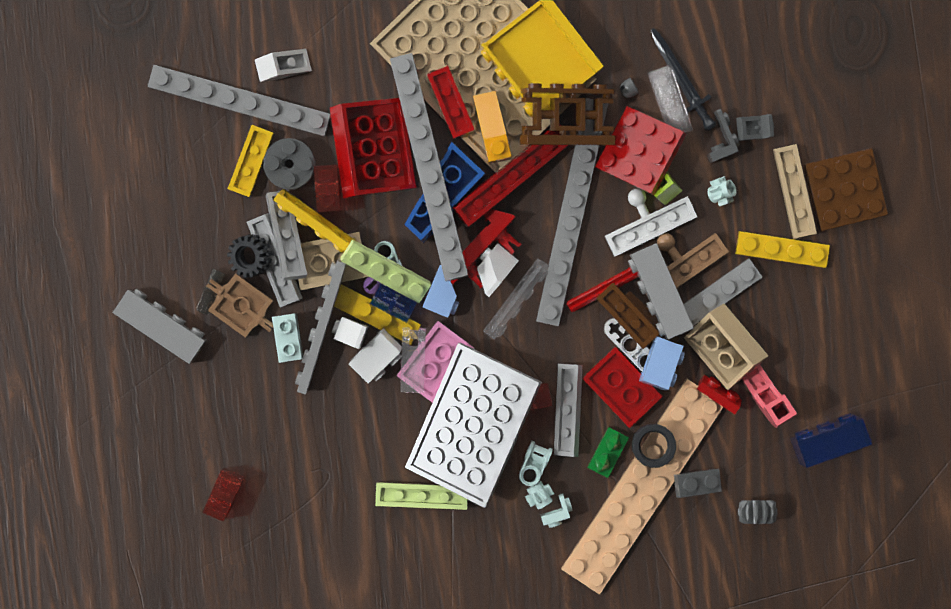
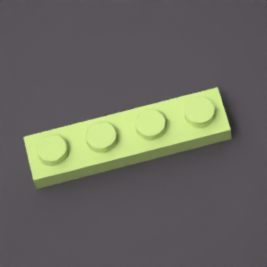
M353 239L340 258L341 262L420 303L431 286L429 280Z
M376 483L375 506L467 510L466 498L440 485Z

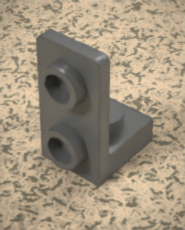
M721 109L715 111L714 114L728 146L725 147L724 143L712 147V153L707 154L710 163L738 152L737 147L740 146L735 133L731 134L728 126L731 123L727 113H722Z

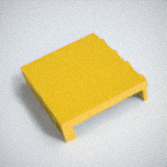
M539 0L487 42L481 44L483 49L480 52L488 63L491 61L497 67L494 70L502 81L505 79L511 85L509 91L516 99L523 98L521 89L528 88V84L540 83L542 88H550V84H564V88H572V84L585 83L604 67L553 0ZM532 94V97L542 98V110H550V98H559V94ZM525 103L523 109L530 117H533V103Z

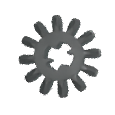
M742 500L739 502L738 508L739 521L744 524H771L776 522V502L773 500Z

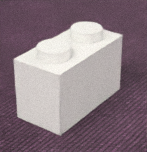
M383 328L351 359L349 365L367 383L372 379L377 381L385 373L383 369L389 363L393 366L401 358L399 353L403 347Z

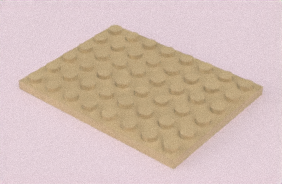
M414 0L370 45L390 65L391 58L409 53L413 54L424 100L445 122L446 120L427 74L446 66L449 67L475 129L460 137L496 173L529 146L520 145V135H523L522 126H533V117H530L523 109L525 103H522V99H516L509 91L511 85L506 79L502 81L494 70L497 67L492 61L488 63L480 52L483 50L481 44L487 42L528 10V8L520 0ZM594 76L583 83L586 84V89L596 80ZM496 91L511 158L488 164L473 96ZM559 103V116L572 103ZM542 119V130L532 131V135H540L550 125V119Z

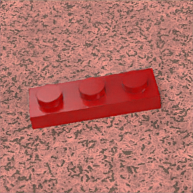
M446 66L427 74L453 139L474 131V126L449 67Z

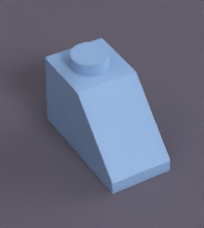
M440 265L423 308L448 318L449 314H455L459 302L455 301L457 296L451 281H445L442 266Z

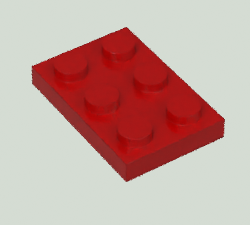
M616 347L608 352L582 377L629 428L662 398L661 394L653 386L639 381L641 373Z

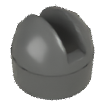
M631 77L621 83L620 91L624 97L631 98L639 94Z

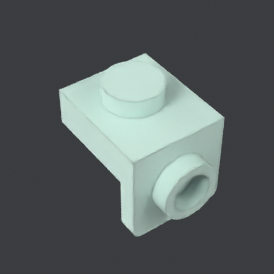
M563 494L558 495L562 508L540 514L543 525L548 524L549 528L562 524L561 520L570 518L569 512L573 511L569 498L564 499Z

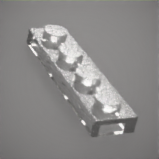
M537 258L483 332L492 339H495L497 336L500 337L507 328L506 323L510 318L513 319L517 316L521 309L519 306L524 299L527 301L534 293L533 287L538 281L541 282L546 277L549 265Z

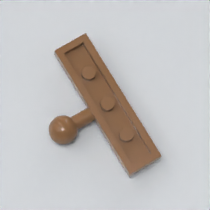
M663 233L657 239L658 248L662 251H667L674 261L667 268L676 288L729 252L716 233L683 256L675 248V239L671 234Z

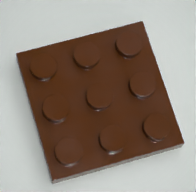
M872 148L804 164L820 231L888 215Z

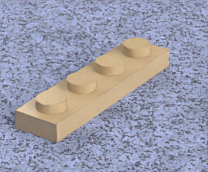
M797 144L773 149L793 239L817 234Z

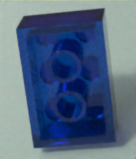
M851 413L838 417V421L835 423H830L829 421L816 425L817 429L800 430L795 433L796 437L790 438L799 464L806 468L872 445L863 418L851 415Z

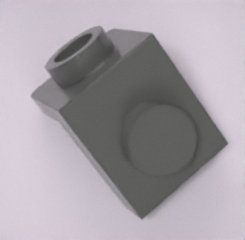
M772 114L736 118L738 141L774 137Z

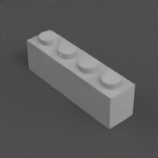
M657 243L630 254L629 266L633 273H638L640 281L637 284L641 293H646L650 302L646 304L651 315H656L659 321L656 327L660 336L665 335L666 339H670L693 329V325Z
M135 289V291L127 290L113 313L187 363H193L207 342L203 338L205 334L195 327L190 329L185 326L184 323L186 321L176 314L173 316L165 312L166 308L155 301L152 304L146 300L147 295L138 289Z

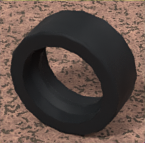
M647 424L640 427L634 434L632 451L635 458L643 465L650 468H660L673 459L676 452V440L672 432L665 426ZM650 432L662 434L667 441L666 453L658 459L647 458L641 451L640 443L642 438Z

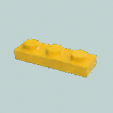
M251 125L228 190L247 197L251 196L265 154L274 135L273 132Z

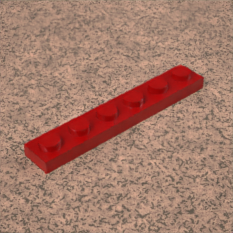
M549 129L543 135H559V131H550ZM529 145L452 209L464 225L469 227L568 145Z

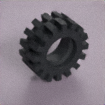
M249 234L233 240V245H229L228 249L232 252L227 253V257H231V260H228V264L234 265L231 269L233 271L238 270L237 275H243L245 278L253 277L264 273V270L270 267L267 264L272 262V259L268 258V256L272 255V251H267L270 245H264L266 241L264 238L259 239V235ZM247 247L252 248L255 253L256 259L254 264H248L244 258V250Z

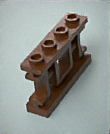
M540 83L528 84V88L521 89V94H523L522 103H533V126H522L523 135H520V145H615V136H612L614 126H603V104L614 103L612 94H615V89H607V85H593V89H586V84H572V88H564V84H550V88H542ZM532 94H559V98H550V110H542V98L532 97ZM576 94L603 95V98L593 99V110H585V98H576ZM559 103H576V126H559ZM542 119H550V131H559V135H532V131L542 130ZM585 119L593 120V131H603V135H576V131H585Z

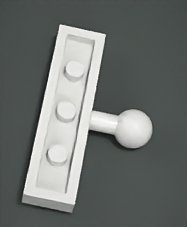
M636 188L629 192L628 201L632 206L637 207L641 219L605 235V238L615 257L696 218L697 215L688 196L650 214L645 205V192Z

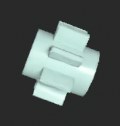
M723 176L710 181L711 187L708 188V197L713 203L718 202L719 206H723L734 201L733 196L736 195V187L731 180L726 181Z
M539 481L534 486L526 489L529 495L525 496L530 507L536 505L537 509H541L552 502L550 496L554 492L549 484L543 485L542 481Z

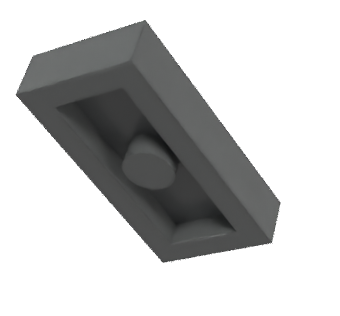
M719 469L674 474L676 497L678 498L722 492Z

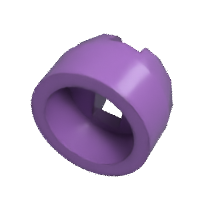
M367 277L364 280L363 288L369 294H376L380 291L382 284L378 282L369 291L367 286L375 280L371 277Z

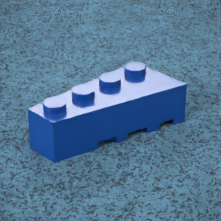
M451 142L440 164L451 208H453L471 194L487 176ZM424 194L419 198L404 224L423 243L433 235Z

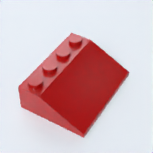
M400 98L343 103L330 107L343 198L416 188L408 130Z

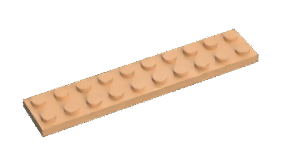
M687 378L657 422V424L665 426L672 432L676 440V452L673 459L660 468H650L634 457L561 568L599 595L674 483V474H680L723 408V406L697 390L698 385ZM651 432L641 446V451L647 458L658 459L666 453L667 441L662 434Z

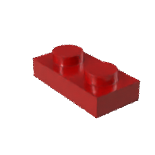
M705 374L699 380L697 390L733 414H736L741 406L742 399H740V396L735 391L725 389L717 379L708 377Z

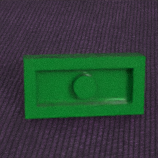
M608 427L587 468L608 478L629 437Z

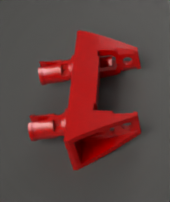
M493 209L488 210L483 216L486 218L485 221H489L490 224L463 251L468 277L480 289L483 285L477 277L479 273L476 261L493 242L496 243L498 241L513 255L515 251L509 245V242L518 248L522 245L507 232V227L516 219L512 214ZM459 279L451 280V283L455 285Z

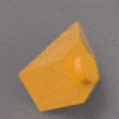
M496 91L473 96L488 164L510 159L511 152Z

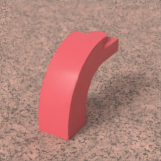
M760 364L742 379L756 404L775 428L797 416L796 411L786 396L778 392Z

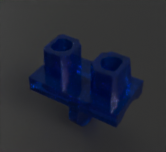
M380 284L370 304L407 323L417 302Z

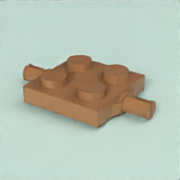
M235 273L231 280L223 285V287L213 279L206 285V287L217 294L215 301L208 311L245 338L252 328L258 324L268 332L272 330L270 327L273 328V323L264 316L266 309L273 300Z

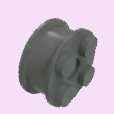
M291 138L282 139L272 144L267 150L264 157V171L274 185L283 189H297L306 185L312 178L315 171V158L310 148L303 142ZM288 160L293 161L294 165L292 168L286 167Z

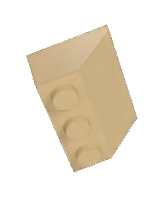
M724 303L709 312L684 337L727 390L732 388L768 357L767 353Z

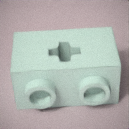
M297 313L272 317L279 363L302 359L303 350Z

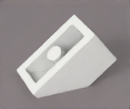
M306 49L274 52L255 59L260 82L278 80L312 71Z
M498 243L492 250L490 248L486 249L480 257L482 263L477 267L485 294L490 297L519 261Z
M342 317L341 321L336 320L332 333L335 334L334 339L360 349L369 326Z

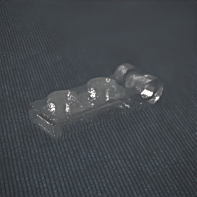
M403 327L400 392L424 393L426 328L410 330L408 327ZM419 339L418 346H409V340Z

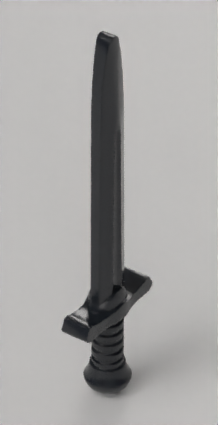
M654 28L651 29L652 37L659 52L690 103V107L684 108L683 113L686 114L696 109L697 114L703 121L704 130L710 131L714 129L716 122L709 117L703 106V103L711 99V95L708 94L703 99L700 98L664 38Z

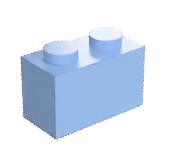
M655 337L639 381L663 390H669V387H673L677 379V374H675L676 367L681 365L685 354L682 352L683 346L660 337Z

